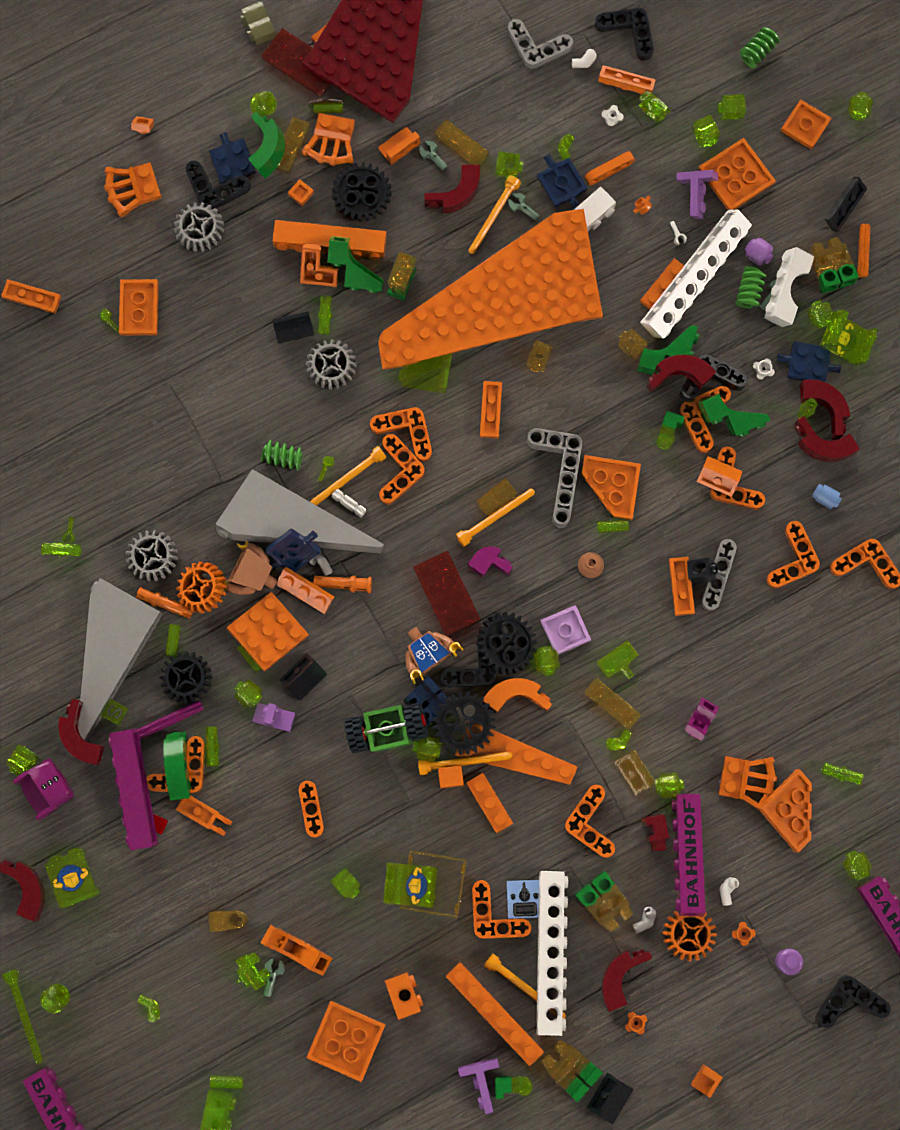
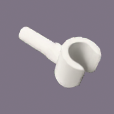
M674 221L670 222L675 234V245H680L679 237L685 243L687 240L686 236L682 233L680 234Z

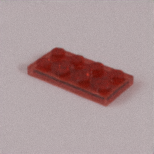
M283 28L261 55L264 61L320 98L331 85L302 66L303 60L312 50V47Z
M448 551L413 567L445 636L481 620Z

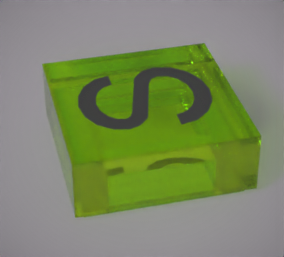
M111 699L101 716L120 725L129 709Z

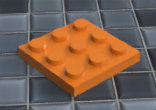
M744 138L698 167V171L713 170L718 173V181L707 183L727 210L737 209L776 182Z
M272 592L227 627L230 634L264 672L309 636L306 630Z
M330 1001L306 1058L362 1082L386 1024L334 1001Z

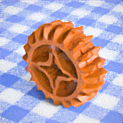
M201 561L198 564L192 563V568L185 567L187 572L180 573L183 578L182 580H177L180 586L176 587L180 591L177 594L178 598H181L180 603L185 605L186 609H191L192 612H199L201 614L205 613V611L212 612V607L218 608L217 602L222 603L221 596L226 595L223 589L228 588L227 585L223 584L227 580L223 577L224 573L216 565H212L209 562L204 563ZM208 573L212 579L208 580L202 574ZM192 596H198L201 601L195 602Z
M673 911V915L676 918L673 919L668 916L667 919L671 924L664 923V927L669 928V932H662L663 935H669V938L663 940L664 943L671 942L667 949L672 950L675 948L672 955L676 956L680 952L679 959L681 960L687 955V961H691L692 955H694L695 960L698 961L699 953L706 957L707 955L704 950L712 951L708 944L715 945L716 943L714 940H710L711 936H717V933H711L710 931L715 929L716 926L708 925L712 918L705 920L704 918L707 913L704 916H679L677 911ZM694 917L700 923L690 927L683 918ZM677 923H679L682 933L675 940L674 930ZM704 928L705 939L701 945L698 940V934ZM687 929L695 930L692 933L693 939H690V937L684 938L687 935ZM690 941L696 949L686 951L680 948L679 945Z

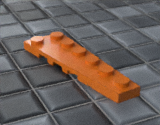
M478 723L473 724L471 727L472 732L475 734H479L483 729L482 725ZM467 726L466 734L468 736V739H472L471 733ZM490 729V732L494 736H487L490 743L483 742L484 749L477 746V753L470 749L469 755H467L466 750H463L462 754L459 755V749H457L455 754L457 757L465 758L511 752L512 758L509 760L487 762L485 764L567 785L571 784L577 770V766L492 729Z

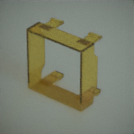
M410 851L400 909L458 918L467 860ZM412 853L464 862L461 867L462 880L459 899L454 911L456 915L403 907V905H406L407 895H405L409 866L413 862L414 855H411Z

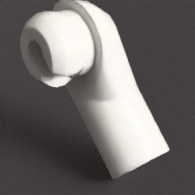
M588 49L582 59H572V68L590 67L596 60L597 55L595 51Z
M729 877L720 886L722 906L732 904L730 894L739 886L738 879Z

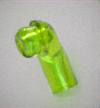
M570 133L564 135L557 146L562 160L571 159L569 148L574 141V137Z
M624 729L619 738H608L605 742L607 749L611 751L624 749L633 733Z
M141 994L137 1003L147 1008V1019L150 1022L157 1021L161 1014L158 1002Z

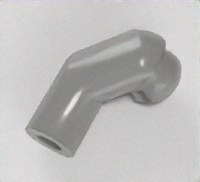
M320 554L309 561L311 565L318 563L324 576L333 572L327 559Z
M646 907L643 911L642 920L632 925L636 934L653 926L656 912L652 907Z

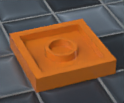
M800 99L780 131L812 150L832 118Z

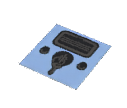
M539 880L507 881L508 919L538 918Z

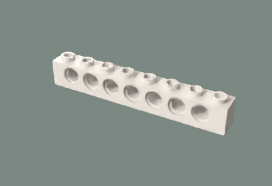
M727 210L640 322L654 338L664 339L670 334L672 327L681 320L682 314L691 307L693 300L704 290L706 283L715 276L717 269L726 262L727 256L736 249L741 238L747 235L748 229L752 224L739 210Z
M561 871L539 872L537 1035L562 1036V1031H566V1019H562V1012L566 1010V998H563V990H566L567 980L563 977V969L567 968V957H563V949H567V937H564V929H567V916H564V908L568 906V897L564 896V888H568V876H565V872ZM551 886H555L559 891L558 896L555 898L551 897L548 893ZM551 906L558 909V915L555 918L550 917L548 914V909ZM551 926L556 927L558 930V935L555 938H551L548 935V929ZM550 947H555L558 951L557 956L553 959L547 954ZM550 967H554L557 970V976L554 979H550L547 976V970ZM549 988L556 989L557 996L555 999L550 1000L547 997V990ZM550 1008H554L557 1012V1016L553 1020H549L546 1016V1012Z

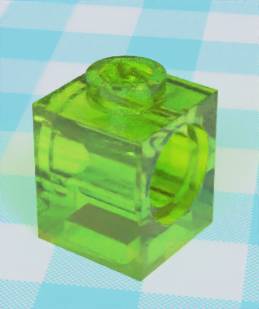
M744 94L722 95L721 101L717 105L718 114H721V120L744 118L746 113Z
M711 114L694 121L692 131L701 148L715 145L718 142L720 131Z
M499 151L496 176L508 177L512 175L517 178L518 172H522L523 161H520L521 154ZM512 163L514 166L507 167L505 164Z
M18 744L5 764L10 767L8 770L11 773L19 776V774L31 769L39 756L25 746Z
M344 868L330 880L345 899L350 897L352 900L360 893L359 888L361 885L347 868Z

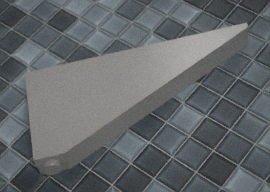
M253 469L216 523V531L221 537L225 539L228 537L237 541L271 544L292 528L303 536H307L311 531L316 532L318 537L312 542L324 549L381 554L384 547L383 543Z
M101 578L98 582L95 581L91 587L80 701L83 702L78 728L81 737L86 742H88L163 615L160 611Z

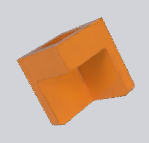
M462 766L438 769L440 789L464 786Z
M703 1064L691 1085L710 1098L723 1077Z

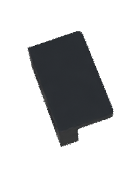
M309 311L272 320L278 344L314 336Z
M306 653L279 681L301 701L327 673Z
M607 1072L587 1108L600 1118L614 1124L630 1097L633 1088Z

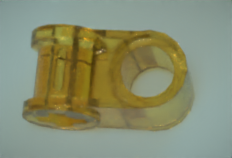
M225 910L208 912L209 932L243 928L248 920L247 915L243 911ZM236 916L241 917L238 925L237 922H233V918H236Z

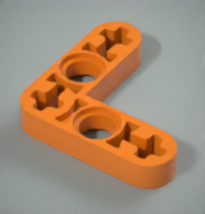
M719 386L703 393L692 402H684L679 409V414L685 417L683 422L696 449L701 453L709 452L713 447L714 441L701 416L702 412L698 401L713 394H719V391H721L722 394L726 393L725 399L721 397L724 404H726L731 397V391L726 386ZM686 406L688 407V409H690V408L693 409V410L691 411V416H692L693 419L690 420L689 422H688V420L690 419L689 413H688V412L684 413V410H685V407H686ZM697 422L702 428L699 432H695L692 430L691 424ZM703 432L705 433L702 436L703 440L709 442L707 448L700 445L702 442L701 437L696 438V436H700Z
M413 407L376 415L371 419L370 428L376 434L409 428L416 458L421 462H426L431 458V444L424 414L420 408ZM413 413L420 415L418 417L419 425L415 426L414 418H410L413 416ZM399 416L402 418V423L394 425L391 422L392 418ZM385 418H388L390 427H387V424H382L380 429H377V426H373L376 424V421L386 423ZM422 430L425 436L422 439H416L414 437L415 431ZM422 443L424 444L425 451H429L425 457L422 454H418L421 452L420 444Z
M394 434L386 435L383 438L382 444L384 450L403 470L380 490V500L386 505H390L399 499L425 473L423 464ZM387 440H395L394 445L398 449L395 454H393L395 449L391 445L387 447ZM402 452L409 455V459L405 462L398 459V455ZM413 467H420V474L414 473L411 476L413 481H410V478L405 473L407 472L410 475L413 472ZM398 479H406L408 482L407 486L404 488L398 487L396 484ZM394 485L399 493L397 494L394 491L391 494L392 499H384V492L390 493L393 490L391 486Z
M723 447L718 454L717 460L724 463L725 456L722 454L729 452V456H732V458L730 457L727 460V465L734 467L736 459L735 450L731 447ZM737 486L735 491L740 492L743 498L741 501H736L728 496V499L725 498L727 495L723 493L717 496V492L710 488V496L715 501L753 510L760 509L765 503V496L759 491ZM747 494H749L748 498L754 499L757 496L758 500L761 501L757 505L754 504L753 500L749 499L747 503H744Z
M791 521L785 527V534L797 561L768 574L766 581L771 588H780L814 573L820 567L819 559L806 531L798 521ZM792 525H793L794 528H798V529H799V530L796 532L798 538H799L801 535H802V537H803V538L798 539L796 542H794V540H793V539H796V538H797L796 535H795V533H794V532H792V533L790 532V529L792 528ZM800 542L805 543L807 551L800 552L797 549V544ZM808 553L811 554L808 556L810 562L815 563L813 569L806 566L808 560L806 557L802 559V556H806ZM790 567H795L798 570L796 577H791L788 574ZM783 570L785 577L780 579L778 581V584L776 582H772L771 579L773 578V575H775V577H779L783 574L781 572Z
M869 539L835 559L830 565L833 575L843 576L864 562L869 561L886 588L896 589L900 586L899 571L876 539ZM869 544L871 546L875 545L874 552L872 550L868 551ZM879 552L881 553V555L878 556V557H876L875 559L872 558V557L875 556V553H876V555H877ZM858 553L861 557L860 562H853L851 554ZM879 559L886 561L887 567L885 569L878 567L877 561ZM847 561L848 564L842 568V571L835 569L836 563L841 565ZM889 569L892 570L891 572H889V575L888 573L885 576L883 575V573L887 572ZM890 576L892 578L896 577L897 580L895 581V584L889 583L888 580H890Z
M192 736L187 741L186 761L189 780L192 782L195 779L199 783V786H195L194 790L191 787L190 793H198L203 787L206 745L205 741L199 736ZM195 740L201 743V747L197 748V753H201V757L190 756V753L195 752L194 747L191 746V743H195ZM193 759L200 761V767L197 770L190 768V762ZM150 774L147 777L150 791L168 792L166 780V789H163L164 785H156V788H153V785L150 784L154 777L158 781H164L163 777H166L165 774Z
M593 785L587 790L566 820L565 829L570 835L599 856L608 858L615 852L614 844L586 824L605 797L604 788L600 785ZM592 789H600L601 791L599 792V794L601 795V797H596L593 800V802L596 803L594 807L593 804L589 801H586L585 798L588 797V799H590L593 796V793L591 792ZM582 804L590 806V813L588 815L580 813L579 808ZM576 812L577 815L585 819V821L582 822L581 820H579V822L577 823V826L579 827L578 830L574 829L571 831L569 829V822H574L577 817L573 816ZM588 831L595 834V840L592 843H588L584 839V835ZM599 837L603 839L600 842L601 844L607 845L608 843L610 845V853L606 852L603 854V849L600 846H597L596 849L593 847L598 842Z
M483 880L474 883L472 888L474 932L477 937L483 939L525 937L530 934L532 927L526 919L492 920L490 886ZM480 883H483V887H487V891L483 892V898L488 897V901H475V897L480 898L479 892L475 890L476 887H479ZM481 903L486 904L488 907L485 915H479L476 911V907ZM510 922H515L514 926H520V922H524L528 929L523 934H521L520 930H514L515 934L511 935L512 927ZM490 923H495V935H491L492 931H486L485 935H481L479 931L477 932V928L481 927V924H485V927H491ZM506 923L509 928L506 934L498 933V924Z

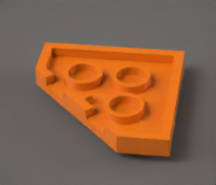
M584 455L581 475L612 517L626 520L633 519L641 464Z
M795 769L758 808L795 853H799L811 840L810 819H812V803H810V792L812 791V783L800 769Z

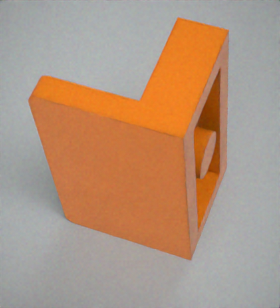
M405 127L380 145L378 149L390 165H392L420 145V136L416 131L412 133L408 127Z
M708 456L697 482L732 497L741 478L742 471Z

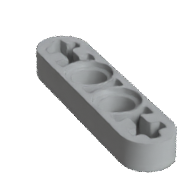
M731 539L723 540L718 546L714 562L717 564L719 561H724L727 564V569L725 571L718 570V574H716V579L720 580L722 584L720 589H714L711 586V582H707L702 598V607L707 611L715 610L720 604L737 548L736 543ZM730 544L732 550L727 553V556L719 557V554L723 556L725 548H722V546ZM712 593H719V596L715 594L713 602L716 605L713 604L709 607L706 600L710 599Z

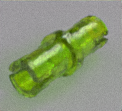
M323 295L320 296V312L317 315L319 318L318 334L324 335L325 332V335H329L330 319L332 318V297L326 296L324 298L325 296Z
M811 398L808 401L806 400L800 406L798 417L805 416L808 419L812 416L817 407V402Z
M42 542L41 555L80 557L81 544Z
M217 726L205 727L206 745L204 747L207 751V767L220 766L218 750L220 744H218Z
M827 762L824 763L822 768V774L838 778V781L842 782L845 780L861 785L864 776L863 773L849 770L846 766L839 767Z

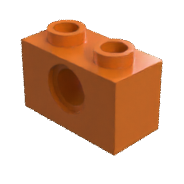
M406 972L385 980L398 1020L421 1012L420 1007L424 1005L420 994H415L413 987L417 985L413 975L409 976V973ZM406 989L410 992L411 997L409 1000L404 1001L400 998L399 993L401 990Z

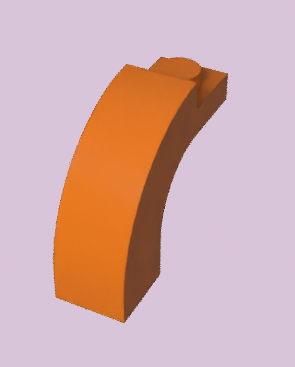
M522 678L508 679L498 683L485 695L482 702L484 704L489 703L488 707L496 713L500 711L509 699L514 697L528 698L546 712L552 706V703H550L551 699L547 695L537 693L541 688L539 684Z
M272 925L269 926L261 941L266 947L286 955L322 976L333 959L307 942Z

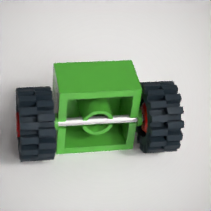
M421 703L408 706L398 705L363 713L364 719L362 716L345 719L346 739H348L347 743L353 754L368 751L369 745L371 752H380L412 745V741L428 737L426 717Z

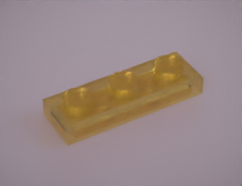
M292 117L284 135L285 151L280 164L276 168L277 170L287 174L290 173L310 128L309 122Z
M447 119L435 131L437 138L473 165L481 164L489 155L488 150Z
M597 677L584 692L585 695L628 730L641 716L638 711Z

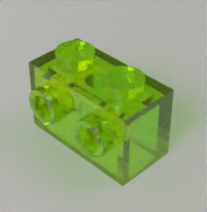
M213 1088L208 1090L200 1130H231L232 1119H229L230 1112L235 1109L237 1100L233 1098V1092Z

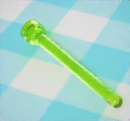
M15 969L1 975L3 981L10 985L34 1060L37 1064H40L43 1061V1057L17 983L19 981V973Z

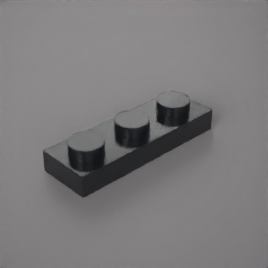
M854 176L824 219L834 232H838L867 190L860 177Z

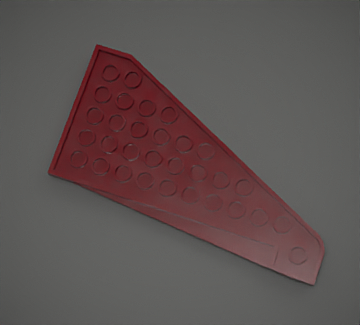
M341 0L314 47L303 60L302 66L394 124L410 102L423 0Z

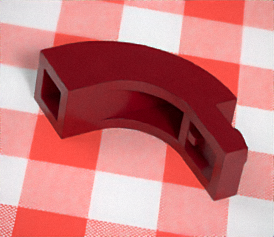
M480 164L461 165V181L454 190L446 193H424L425 207L431 209L443 207V214L456 212L467 206L473 200L479 188Z
M685 354L674 355L657 364L655 368L657 372L648 379L647 388L653 392L667 378L674 375L686 376L701 388L715 375L716 371L707 362L698 357Z
M803 380L800 384V403H816L823 406L831 417L832 439H840L846 433V423L843 421H847L850 417L849 406L845 398L835 387L826 382Z
M805 416L799 418L794 424L796 433L803 437L798 445L805 453L817 460L838 462L855 455L860 450L850 433L839 440L827 441L815 434Z
M72 699L66 708L68 717H59L58 728L61 741L66 750L78 760L100 766L105 747L88 743L81 737L78 724L83 702Z
M6 859L3 862L0 861V872L15 878L22 888V900L16 914L30 921L38 922L45 903L44 886L39 875L24 862H17L14 867L15 863Z
M644 949L633 952L632 957H630L628 951H624L609 963L604 972L601 986L602 997L608 1012L628 1005L622 991L623 976L630 968L651 960L650 951L644 952Z

